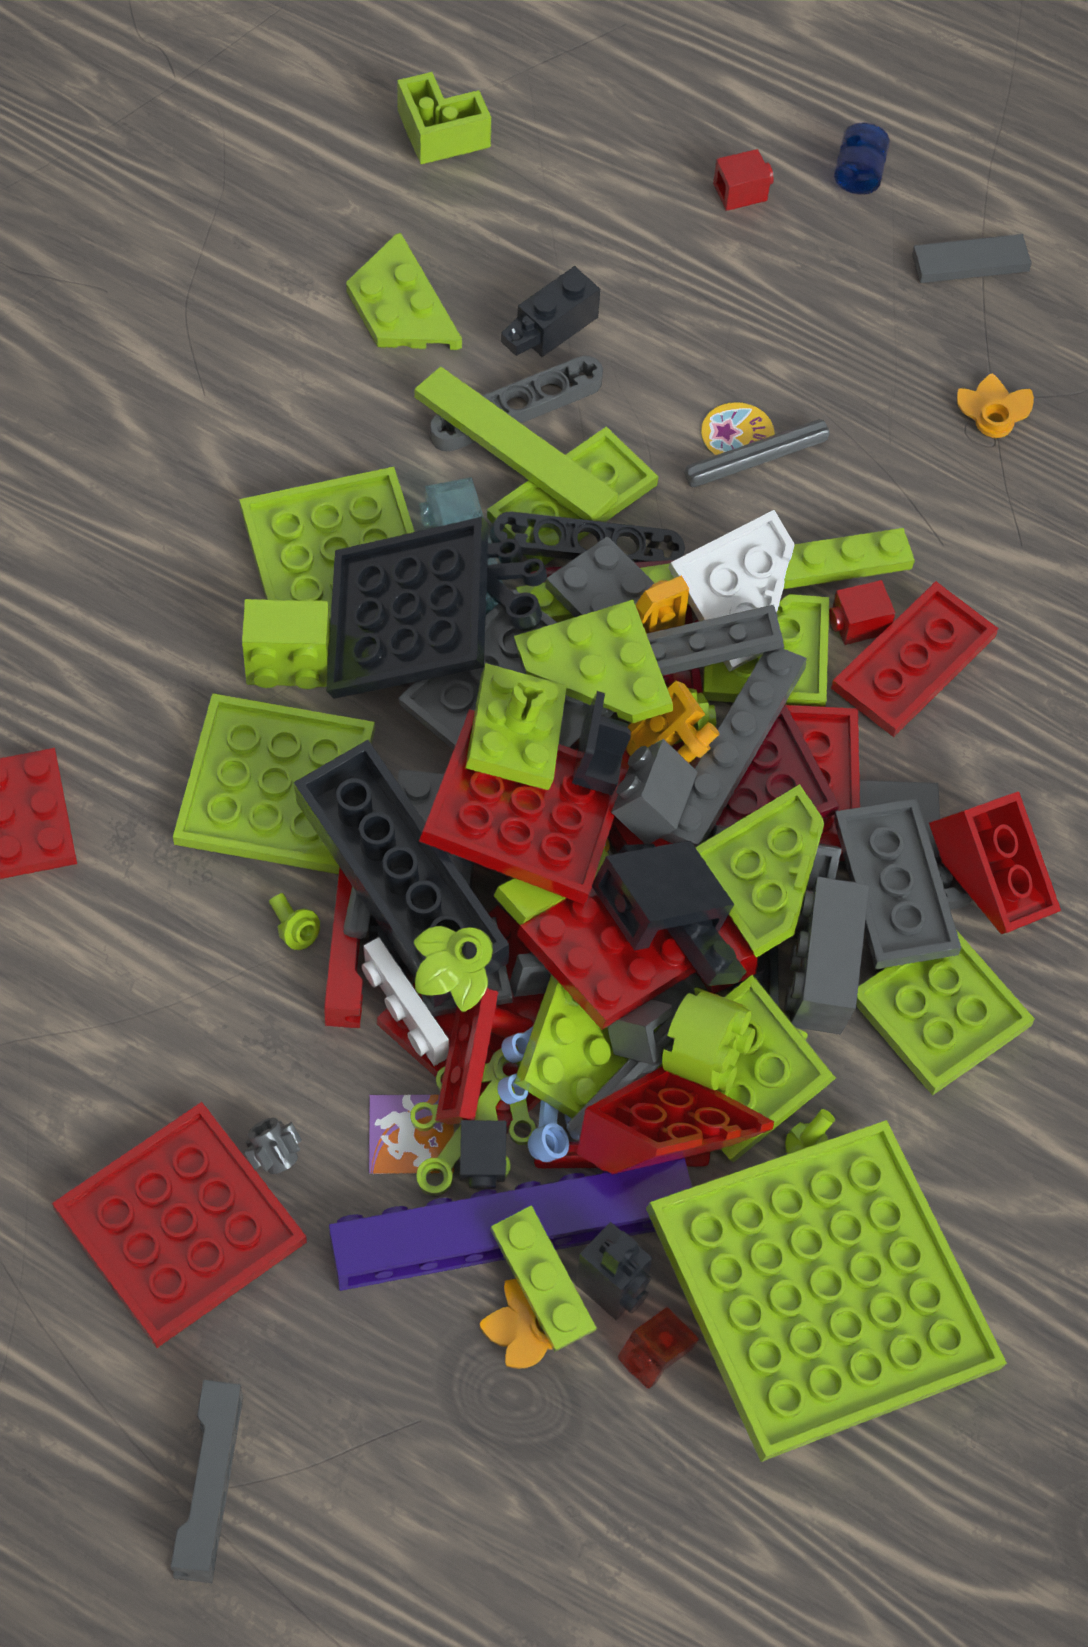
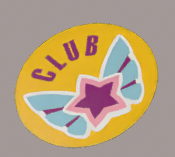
M732 402L720 405L710 411L703 421L701 433L706 447L714 455H718L775 435V430L770 418L759 408L746 403Z

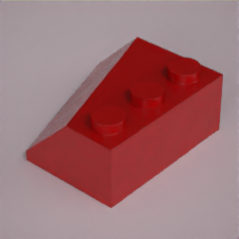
M662 1066L585 1108L577 1154L595 1164L597 1168L611 1174H617L733 1146L772 1130L775 1121L717 1090L669 1073Z

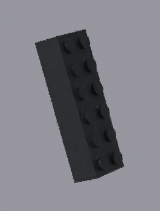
M369 740L364 741L294 782L298 806L414 978H416L420 964L426 959L415 947L414 940L422 932L435 926H444L455 932L467 927H474L484 931L489 936L493 946L492 958L485 967L487 976L509 963V943L447 853L419 841L426 823ZM470 941L465 942L462 946L463 955L469 959L475 957L477 953L476 945ZM450 991L440 995H426L434 1008L453 997Z

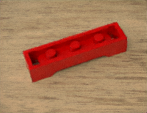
M340 867L324 1006L325 1026L360 1028L363 1004V979L357 973L360 939L344 934V924L352 885Z

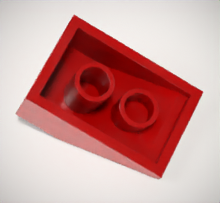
M1019 791L929 822L943 864L1000 934L1011 932L1061 911Z

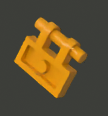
M675 681L667 688L673 702V711L631 723L627 727L631 731V738L626 747L630 756L641 746L649 747L662 739L672 746L681 738L685 744L677 752L690 763L696 756L701 758L711 749L709 744L719 736V731L709 722L699 731L696 730L694 725L705 713L686 685Z

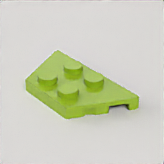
M401 233L395 234L346 282V292L377 347L397 348L399 346H407L413 349H426V343L450 344V350L462 348V337Z

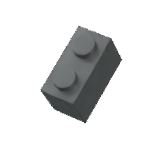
M664 739L649 747L641 746L630 756L628 771L616 790L618 796L611 811L644 844H650L677 829L697 775V771Z

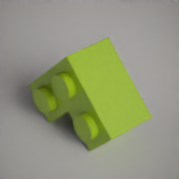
M433 72L397 80L398 113L420 165L490 148L491 115L480 90L444 98Z

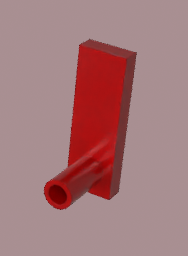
M487 988L480 1001L467 1011L462 1012L458 1006L456 1008L435 1118L436 1121L453 1125L461 1123V1120H475L491 1033L507 1038L517 1033H524L533 1027L531 1019L496 1007L497 991Z

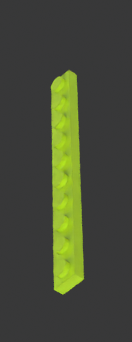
M904 528L795 544L788 563L783 589L911 570L915 559ZM670 563L640 568L654 583L661 580L669 581L674 579L668 569ZM546 582L534 587L528 585L516 587L519 593L526 592L535 595L541 610L557 623L574 618L545 588Z

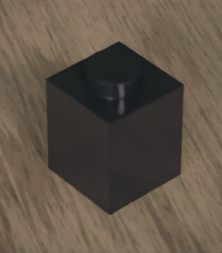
M461 1120L460 1181L469 1182V1188L494 1189L496 1188V1182H505L507 1121Z

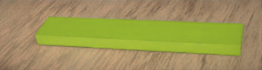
M440 366L414 389L417 400L583 520L597 521L618 501V493L443 367Z

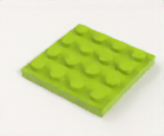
M394 466L239 499L241 513L266 600L328 601L329 622L331 621L335 550L415 532Z
M212 693L174 830V845L339 874V865L297 804L294 782L366 740H369L372 744L375 722Z

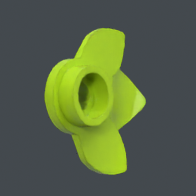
M435 926L422 932L414 940V945L426 959L420 964L416 973L415 990L419 994L432 996L445 994L450 991L456 1005L462 1012L471 1009L480 1001L488 987L485 967L490 962L493 954V946L489 936L484 931L474 927L463 928L455 932L444 926ZM467 941L474 943L477 948V953L472 959L466 958L462 953V946Z

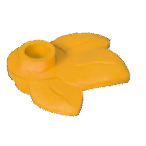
M989 374L979 384L976 391L960 388L957 392V404L960 410L975 420L976 426L981 433L992 438L1007 436L1013 430L1015 422L1029 416L1034 403L1031 389H1021L1009 394L994 374Z
M509 1279L504 1283L508 1307H503L489 1314L481 1320L479 1325L484 1335L491 1342L507 1347L505 1355V1365L507 1367L529 1368L539 1363L547 1350L553 1348L545 1333L540 1329V1324L517 1280Z

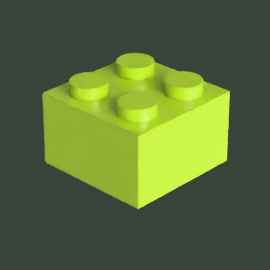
M245 599L242 647L247 685H256L261 688L297 686L302 689H314L316 687H326L330 637L328 601Z

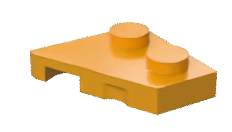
M682 575L669 581L661 580L654 583L648 590L644 591L635 604L646 634L684 625L689 586Z

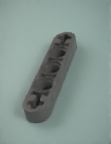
M581 356L485 394L483 397L518 422L523 423L597 392L602 386L603 367L597 359L591 356ZM546 384H556L562 391L556 395H547L541 388ZM517 397L524 399L528 404L522 409H513L507 405V401ZM438 414L432 419L430 439L437 449L450 452L475 442ZM447 428L449 432L454 431V434L449 435L446 431L441 432V429Z

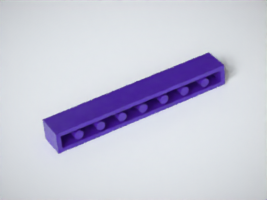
M685 1158L617 1174L603 1171L602 1174L585 1177L582 1173H573L563 1176L559 1179V1182L543 1185L538 1181H530L516 1186L515 1190L500 1193L492 1189L482 1190L472 1194L468 1199L453 1201L451 1198H438L428 1202L425 1207L409 1210L406 1206H395L384 1210L382 1215L366 1218L359 1214L344 1216L338 1219L337 1223L329 1224L330 1243L339 1291L506 1260L490 1228L531 1205L555 1250L590 1244L610 1222L629 1236L654 1232L656 1230L646 1210L648 1204L657 1199L692 1188Z

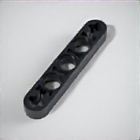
M504 512L500 514L494 521L489 533L492 543L501 542L507 539V533L502 530L506 524L511 525L512 532L518 533L513 539L519 542L524 555L574 560L587 551L578 542L577 537L581 532L592 533L596 537L597 542L608 536L616 545L617 538L621 536L630 537L634 540L637 549L634 554L626 555L633 562L677 560L684 555L685 544L681 536L669 529L521 512ZM529 526H531L532 529H531V531H530L529 543H528V542H526V539H527V537H528V534H524V533L526 532L527 528H528ZM548 527L556 531L559 537L558 544L549 546L541 542L538 535L539 530ZM662 542L667 543V549L673 550L669 557H664L663 550L655 548H658ZM645 548H651L645 556Z

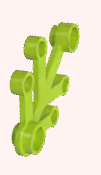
M502 1048L494 1053L490 1063L485 1064L482 1083H490L482 1095L479 1096L475 1120L498 1121L495 1108L501 1100L498 1094V1083L501 1079L508 1077L504 1074L502 1068L506 1063L510 1062L505 1058ZM519 1061V1062L516 1063L519 1067H520L521 1061ZM445 1067L441 1068L436 1075V1085L440 1092L442 1087L441 1078L444 1075ZM525 1098L524 1100L509 1104L513 1118L509 1126V1135L512 1141L519 1145L528 1144L529 1137L534 1129H536L534 1121L529 1118ZM427 1102L416 1104L410 1113L412 1125L419 1131L432 1129L436 1123H439V1121L435 1120L438 1104L431 1105ZM426 1109L432 1113L433 1117L429 1123L421 1124L415 1118L416 1113ZM519 1123L529 1125L531 1128L530 1135L525 1138L518 1137L514 1132L515 1126ZM461 1125L438 1158L426 1159L418 1167L417 1183L424 1193L431 1196H439L447 1192L451 1187L453 1181L452 1168L460 1158ZM507 1156L505 1179L508 1177L511 1169L510 1160ZM439 1171L444 1177L443 1182L438 1186L428 1184L426 1181L428 1173Z

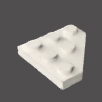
M772 510L671 562L668 569L674 578L682 575L689 586L688 603L699 621L773 604L777 612L788 563L795 544L775 510ZM763 653L724 661V664L730 672L761 656Z

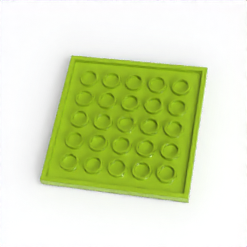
M887 1120L650 1202L646 1208L760 1462L1002 1369L1007 1364Z

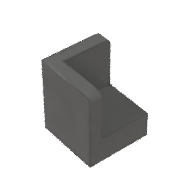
M649 1000L607 1026L614 1055L647 1064L656 1062L659 1056L654 1038V1029L674 1014L672 1005Z

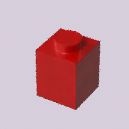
M758 149L716 159L713 184L726 211L768 200L769 188L774 182V175L770 163L764 162Z
M879 580L837 590L833 607L829 608V620L832 629L835 632L839 631L844 645L877 638L893 623L896 612L883 581Z

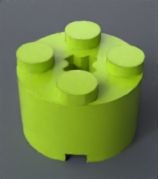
M694 988L696 995L688 993L685 996L671 1023L667 1036L674 1038L672 1052L665 1049L663 1051V1069L710 1089H720L727 1092L733 1085L736 1077L737 1067H735L740 1052L746 1054L754 1040L755 1029L748 1027L752 1012L745 1005L703 989Z

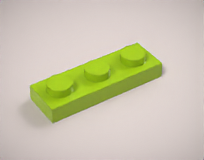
M532 1205L491 1226L490 1231L554 1352L594 1332L597 1328Z

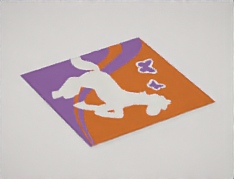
M370 1095L369 1174L417 1173L418 1167L423 1161L429 1158H438L454 1135V1124L448 1125L439 1122L428 1131H419L412 1125L410 1113L412 1108L420 1102H427L431 1105L438 1104L440 1095ZM426 1109L418 1111L415 1116L418 1123L421 1124L429 1123L433 1117L432 1113ZM431 1171L430 1173H440V1172H439V1171Z

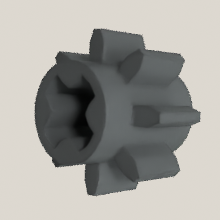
M268 1118L257 1123L249 1130L248 1137L250 1140L246 1141L248 1148L244 1153L254 1169L262 1166L264 1171H268L270 1174H278L295 1164L298 1159L296 1152L300 1151L298 1143L302 1139L292 1122L284 1126L282 1121H278L277 1118Z

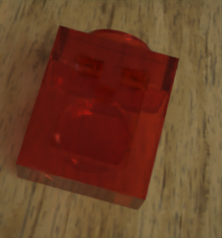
M666 1307L632 1332L620 1351L618 1359L646 1388L650 1389L657 1383L664 1370L693 1350L699 1338Z

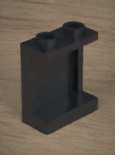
M690 840L606 856L592 884V888L634 951L649 948L657 931L712 920V925L717 931H720L734 906L733 901Z

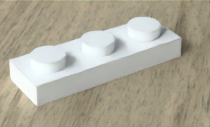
M378 937L364 945L365 963L361 965L362 970L369 983L374 988L379 985L387 997L384 1001L392 1017L397 1022L402 1019L409 1028L408 1038L415 1051L420 1056L426 1053L434 1066L447 1059L449 1039L380 938Z

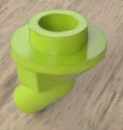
M284 893L271 898L269 903L281 922L277 928L279 937L284 943L294 950L306 949L312 945L320 931L318 915L312 910L305 908L294 912Z
M821 1109L810 1123L803 1124L799 1122L786 1136V1153L790 1154L828 1141L825 1132L835 1121L834 1116L829 1111Z

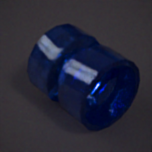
M855 123L844 131L834 173L836 183L843 190L862 195L872 193L880 187L890 145L889 136L881 127L870 123Z

